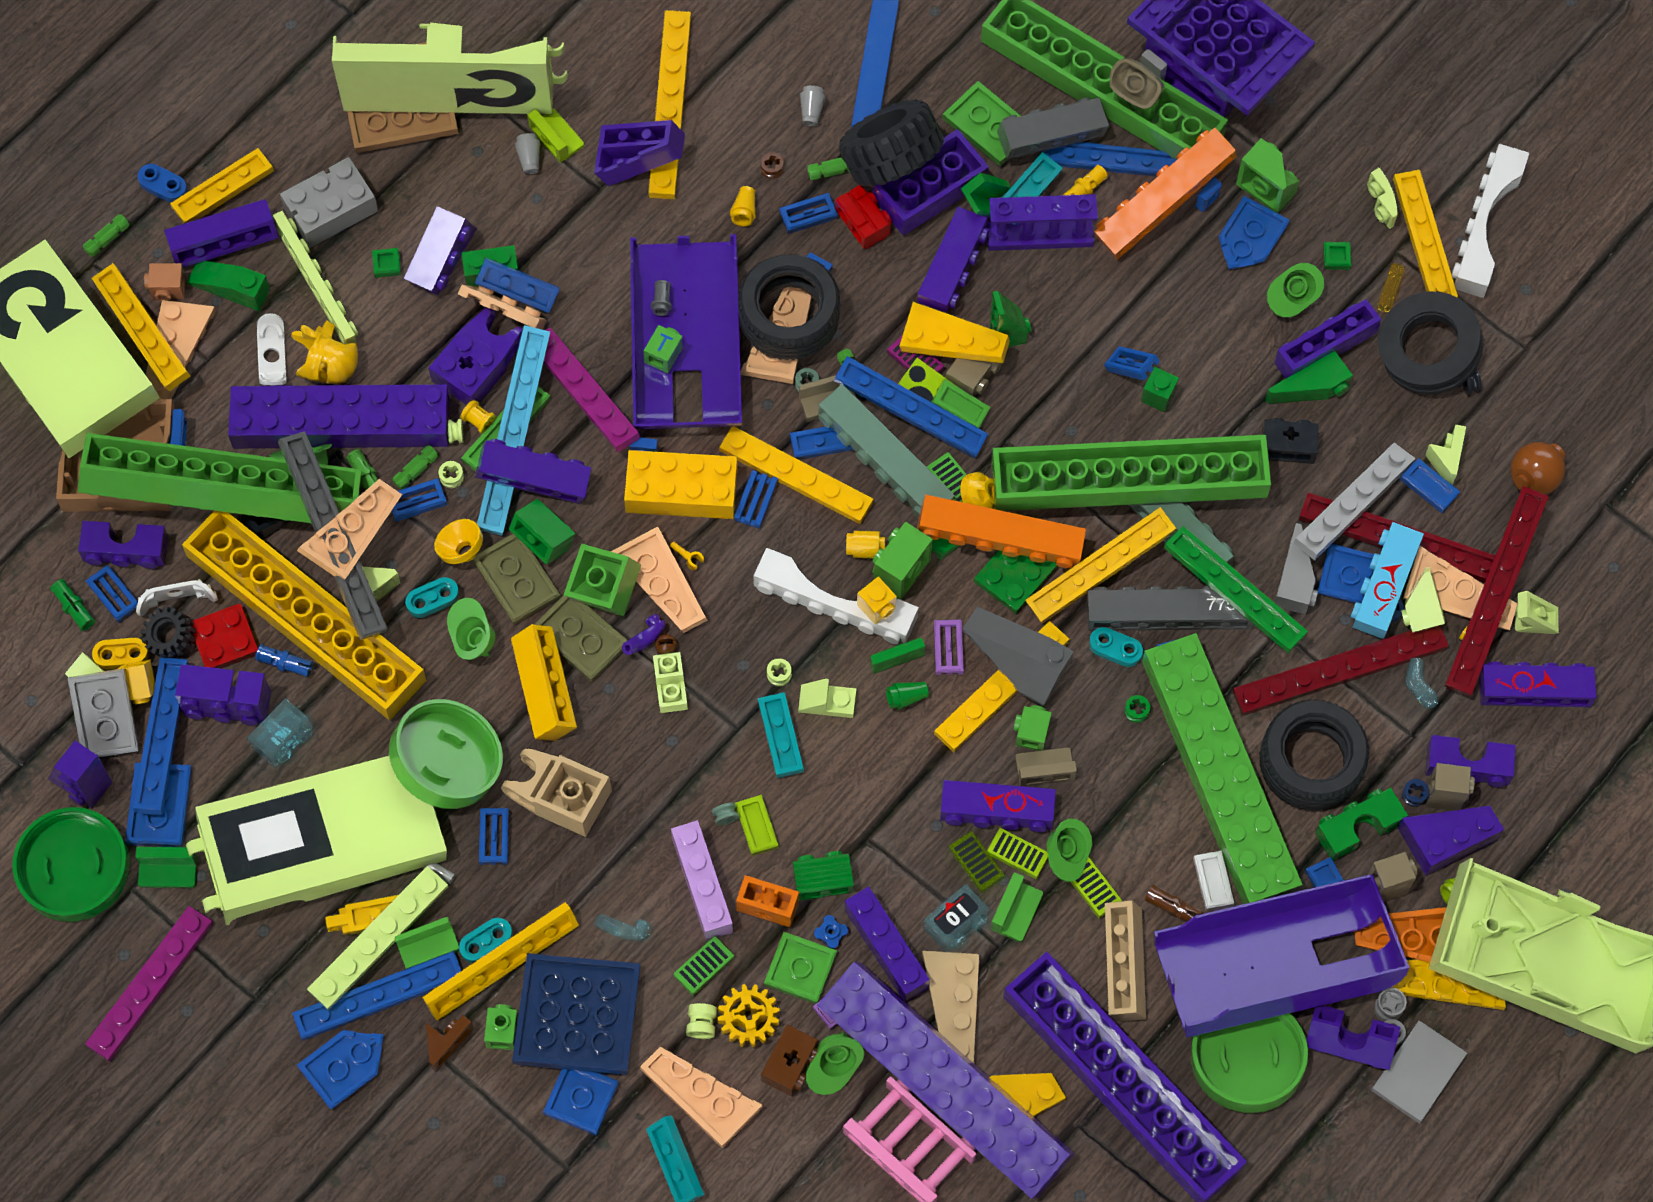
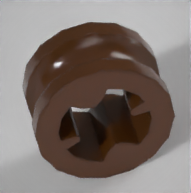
M770 152L761 158V173L765 177L774 179L782 175L784 161L781 155ZM770 162H775L774 169L769 168Z

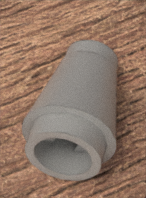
M805 86L803 92L800 93L803 125H818L826 98L821 87Z
M527 133L517 136L515 148L523 168V173L535 174L539 172L540 140L537 139V135Z

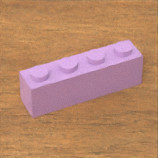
M698 820L671 828L672 840L706 942L710 941L714 936L719 938L732 934V920Z

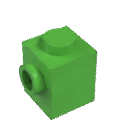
M1024 706L1023 714H1017L1013 730L1018 731L1016 746L1043 751L1051 712L1046 711L1041 706Z
M499 1004L495 1008L488 1007L484 1038L486 1048L514 1050L518 1013L516 1009H512V1006Z

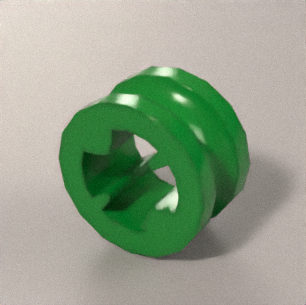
M1141 695L1131 696L1125 704L1124 713L1126 718L1134 723L1143 722L1149 715L1150 703ZM1138 704L1139 708L1144 709H1142L1141 714H1136V711L1130 710V708L1133 709V705Z

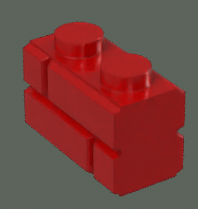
M859 185L835 200V210L861 247L866 250L890 235V224H892V221L885 210L880 211L877 207V199L870 190L866 192L863 186Z

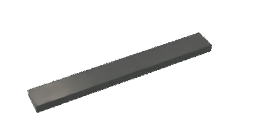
M304 431L281 438L278 444L315 533H317L322 527L333 520L339 514V511ZM339 524L341 532L346 536L348 540L347 547L349 549L351 557L353 558L356 552L354 550L352 542L349 538V535H347L346 531H344ZM336 528L329 529L328 534L338 530ZM326 534L323 535L324 542L326 539ZM328 550L333 564L339 568L334 553ZM341 553L338 556L339 562L342 564L348 563L349 555ZM358 560L345 580L337 575L334 578L359 639L363 640L386 632L387 626Z

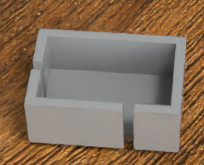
M349 157L329 167L328 174L323 170L280 193L286 213L294 221L300 235L309 248L378 212L375 196Z

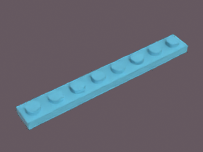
M526 325L523 327L497 436L498 440L506 442L507 446L515 448L517 446H524L550 335L549 331ZM487 481L477 521L481 531L500 536L503 535L514 487Z

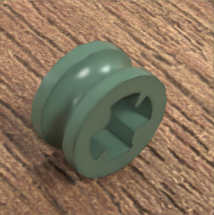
M803 368L798 371L795 377V386L798 392L803 378L807 377V380L812 378V382L819 380V375L815 370Z
M725 803L712 810L713 816L717 817L715 820L717 826L731 824L740 818L739 813L734 811L736 809L735 803Z

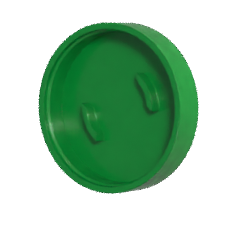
M67 807L48 812L28 826L16 844L12 869L14 880L20 893L35 911L52 920L76 922L102 913L117 900L128 879L130 859L122 836L114 824L106 817L90 809Z

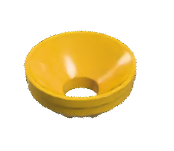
M980 472L964 476L960 486L963 503L995 509L993 479Z
M470 519L453 521L446 525L437 535L434 544L435 551L444 562L449 564L469 562L480 550L483 534L478 524ZM467 545L471 546L467 552L459 555L461 548Z

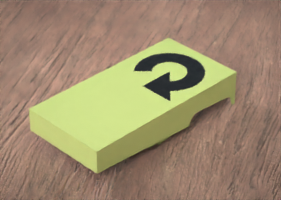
M439 23L420 24V29H427V44L338 43L336 36H333L332 64L344 111L529 114L536 109L540 114H552L554 84L565 83L568 78L567 71L562 76H555L552 73L551 57L563 54L565 49L564 43L559 48H552L548 45L547 37H544L543 41L491 54L461 53L462 26Z
M46 240L0 269V362L68 458L83 450L86 433L105 435L160 398L152 383Z

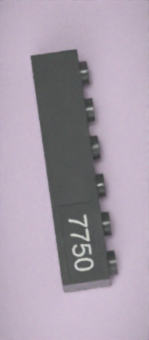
M1155 586L1147 590H1136L1134 587H1123L1120 590L1096 587L1093 590H1088L1086 598L1087 631H1094L1101 627L1120 631L1252 629L1253 626L1252 622L1209 586L1202 589H1191L1187 586L1163 589L1162 587Z

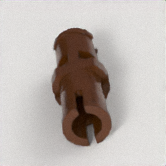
M1152 885L1145 898V901L1167 911L1169 915H1174L1185 922L1193 918L1190 915L1203 914V911L1181 901L1177 896L1174 897L1155 885Z

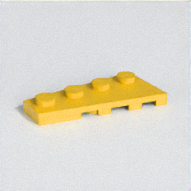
M913 302L899 346L901 352L1003 363L1010 340L1008 335Z

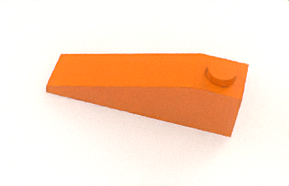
M1447 907L1388 914L1405 957L1431 962ZM1382 917L1372 925L1355 931V942L1358 947L1378 951L1390 941Z

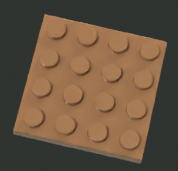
M347 111L355 153L458 134L454 112Z

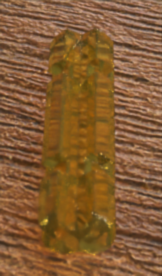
M1391 264L1377 305L1378 310L1388 313L1392 309L1405 269L1403 265Z

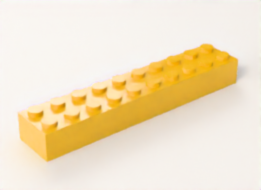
M214 511L182 544L186 556L389 721L427 681L424 669L380 634L360 640L347 607L231 514L223 511Z

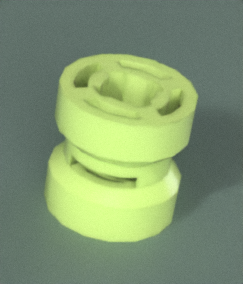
M701 1003L689 1005L688 1016L690 1017V1023L687 1025L686 1035L698 1039L713 1038L715 1036L713 1020L716 1018L717 1007Z

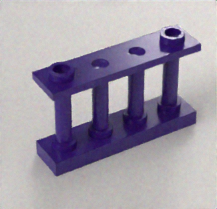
M1096 194L989 199L991 223H987V228L990 229L987 237L988 251L1093 247L1094 245L1092 221L1098 220Z

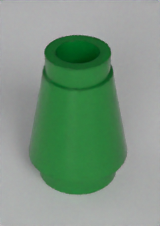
M926 682L892 683L890 687L886 688V698L891 709L897 708L900 710L929 697Z

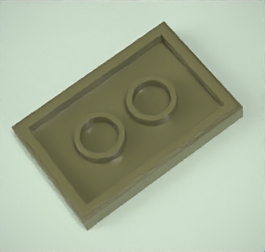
M514 534L478 553L472 559V562L513 625L561 598L533 552Z
M564 595L534 624L553 628L559 655L591 683L623 652L622 645L627 641L626 638L588 605Z

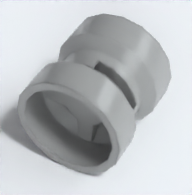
M1396 988L1383 990L1374 1005L1377 1018L1383 1022L1390 1019L1398 1020L1405 1010L1407 1004L1406 997L1403 992Z

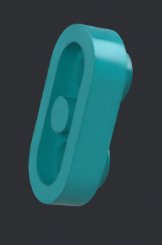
M443 577L416 588L406 597L407 610L413 617L423 618L449 607L458 600V586L454 580ZM444 591L450 592V595L447 597H442L441 593ZM419 602L425 603V606L422 608L415 607Z
M1106 627L1097 628L1090 636L1089 647L1099 657L1125 667L1137 665L1142 658V645L1132 637ZM1105 637L1108 639V642L1101 643L1099 638ZM1130 647L1134 652L1129 654L1124 649Z
M493 918L464 936L459 944L462 958L466 962L473 964L512 938V929L509 922L503 918ZM496 931L504 933L501 938H495L493 934ZM477 946L480 949L476 954H472L469 952L471 947Z

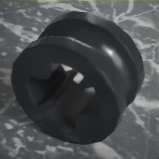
M1477 369L1462 383L1466 395L1471 394L1472 391L1480 393L1482 390L1481 377Z

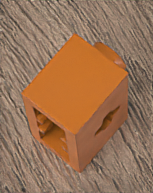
M745 875L736 900V908L739 912L791 927L799 904V892Z

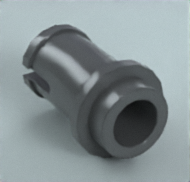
M658 280L654 283V301L651 302V309L657 316H666L672 308L669 302L671 283H667L666 280Z

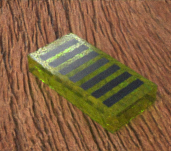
M972 831L949 845V851L980 893L1004 878L1000 868Z

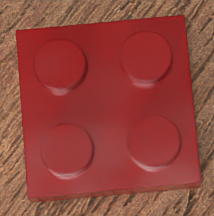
M241 603L193 620L194 625L192 627L196 629V633H193V636L195 637V642L205 667L222 669L256 656L258 648Z

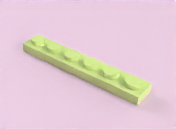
M283 211L274 214V225L279 236L327 318L335 325L334 330L341 342L344 344H356L355 337L358 336L355 325L352 321L347 322L344 315H346L342 303L339 300L335 302L332 296L334 292L329 281H323L320 276L322 271L316 259H310L308 255L310 251L303 238L299 240L296 233L298 230L292 218L287 219Z
M427 866L307 990L329 1010L396 941L394 937L403 934L448 888V884Z

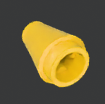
M749 186L740 188L730 210L731 220L738 226H749L756 217L755 190Z

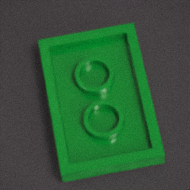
M998 551L974 577V583L1016 615L1026 604V599L1037 592L1058 566L1056 562L1045 561L1044 563L1031 561L1027 556L1010 557L1004 555L1003 551Z

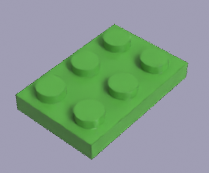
M977 81L943 113L942 119L955 130L958 129L968 141L997 165L1001 166L1006 161V157L997 130L1004 118L1011 115L1020 117V115Z

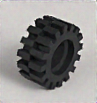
M163 607V610L160 608L156 609L157 615L150 613L148 617L151 620L149 622L144 620L143 625L147 627L146 629H141V634L145 636L141 638L142 643L146 644L144 647L160 658L178 659L177 654L183 657L185 655L183 650L185 648L187 650L192 648V646L188 645L189 641H195V637L191 635L196 633V629L192 627L194 625L193 621L175 608ZM174 624L176 631L173 638L169 642L163 643L161 641L163 630L168 625Z

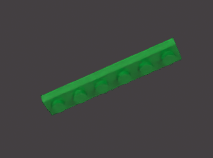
M1184 526L1165 543V550L1288 654L1307 635L1308 631Z

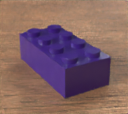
M957 129L944 137L943 146L933 159L927 161L922 167L913 170L912 173L900 177L898 180L874 186L872 193L877 199L878 206L882 211L885 210L888 213L892 223L904 236L965 197L961 188L979 173L988 175L989 166Z

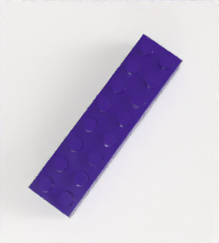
M447 385L231 386L228 436L233 449L280 448L278 444L279 439L304 431L311 447L332 444L330 448L426 447L428 445L431 447H448L450 397Z

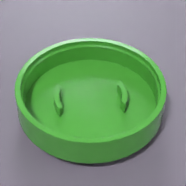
M428 700L412 707L395 728L389 744L391 766L400 783L419 800L440 808H463L482 799L497 780L503 763L501 743L489 722L474 709L451 700Z
M1290 1013L1196 1035L1193 1037L1191 1047L1193 1074L1202 1090L1221 1106L1243 1113L1268 1111L1286 1102L1298 1089L1303 1079L1308 1059L1305 1035L1299 1023Z

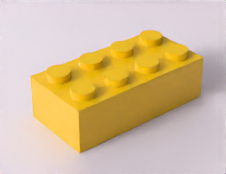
M629 450L624 497L626 513L734 519L738 471L737 457Z

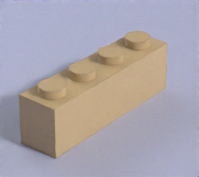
M1132 900L1105 903L1109 1015L1118 1022L1146 1020L1142 908Z

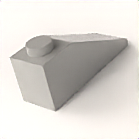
M1296 523L1275 604L1282 609L1306 615L1308 606L1314 607L1318 591L1313 590L1315 577L1310 557L1294 545L1295 538L1303 531L1302 525Z

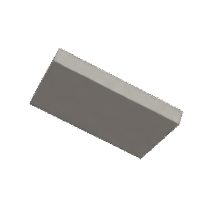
M125 669L68 677L79 743L94 752L98 757L138 751L139 746Z
M1418 1021L1393 1057L1390 1070L1385 1069L1371 1091L1420 1124L1467 1052L1421 1021Z

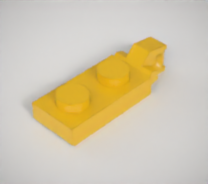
M398 895L345 905V908L339 909L338 915L325 917L328 932L342 930L343 935L362 933Z

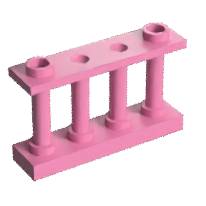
M890 1076L886 1081V1088L891 1092L863 1121L859 1120L857 1123L850 1118L843 1126V1133L917 1201L937 1202L935 1188L963 1158L971 1164L975 1161V1147L964 1137L960 1139L910 1094L911 1090L899 1079L895 1081ZM900 1099L912 1111L884 1141L880 1140L877 1142L870 1135L872 1133L871 1129ZM922 1119L933 1131L906 1160L902 1159L899 1162L892 1155V1149ZM943 1138L955 1150L927 1180L923 1179L920 1181L913 1174L915 1172L914 1168Z

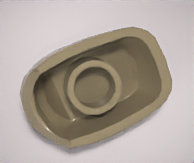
M1123 58L1117 61L1110 72V88L1121 98L1140 108L1146 109L1153 106L1164 91L1163 82L1149 68L1134 59Z

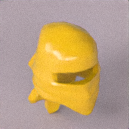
M328 320L325 321L323 327L318 326L315 331L306 325H302L301 331L292 332L291 337L303 344L309 351L305 364L297 369L296 376L313 382L335 385L345 384L353 376L357 368V345L355 343L344 344L333 340L332 333L335 325Z

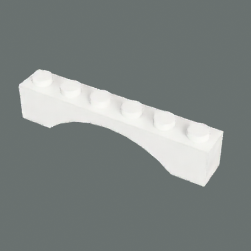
M1502 144L1498 145L1496 153L1490 152L1486 167L1491 169L1489 175H1483L1479 189L1484 191L1482 197H1476L1472 209L1477 214L1475 219H1469L1465 233L1470 234L1468 241H1462L1458 253L1463 258L1461 264L1455 263L1452 272V278L1456 279L1454 283L1456 290L1484 298L1495 265L1486 240L1487 218L1496 203L1507 193L1519 186L1529 152Z
M766 548L754 574V586L760 592L767 595L776 594L781 596L787 603L793 605L799 603L815 614H827L840 624L846 625L849 623L855 625L866 634L875 633L883 636L884 640L891 644L906 643L918 618L919 607L896 599L895 611L888 618L874 624L857 606V601L838 598L820 590L801 573L791 557Z

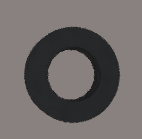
M1430 291L1409 296L1389 311L1379 330L1378 348L1387 373L1398 385L1419 394H1438L1456 388L1473 374L1482 357L1483 337L1474 312L1464 301L1448 293ZM1440 321L1455 329L1457 345L1455 350L1445 360L1436 364L1422 365L1413 362L1406 356L1404 342L1407 335L1416 326L1425 322Z

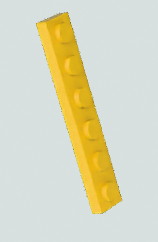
M1420 170L1394 174V185L1426 292H1444L1458 298Z
M112 263L92 277V280L167 391H171L188 379L190 374L115 264Z
M735 426L731 427L719 447L720 452L728 456L737 457L739 462L768 475L770 478H778V482L858 524L862 523L873 504V498Z
M1158 508L1026 599V603L1041 624H1043L1088 593V590L1094 589L1177 531L1176 527L1162 508Z
M1050 621L1038 632L1064 646L1070 640ZM998 670L934 730V735L952 752H955L1018 692L1013 687L1014 684L1005 674Z
M564 902L422 997L436 1021L524 963L527 953H539L578 927L579 924L571 908Z

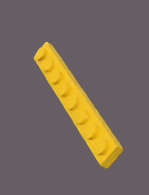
M665 10L655 121L672 120L681 129L691 12ZM679 159L651 169L649 198L675 199Z

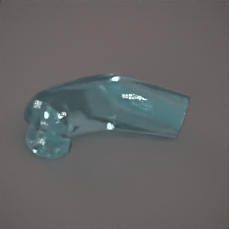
M1412 658L1408 666L1405 680L1406 685L1413 696L1424 707L1433 708L1438 702L1436 692L1423 679L1424 661L1419 658Z
M599 914L595 920L597 928L617 938L642 941L649 937L647 932L651 926L644 920H637L635 927L604 914Z

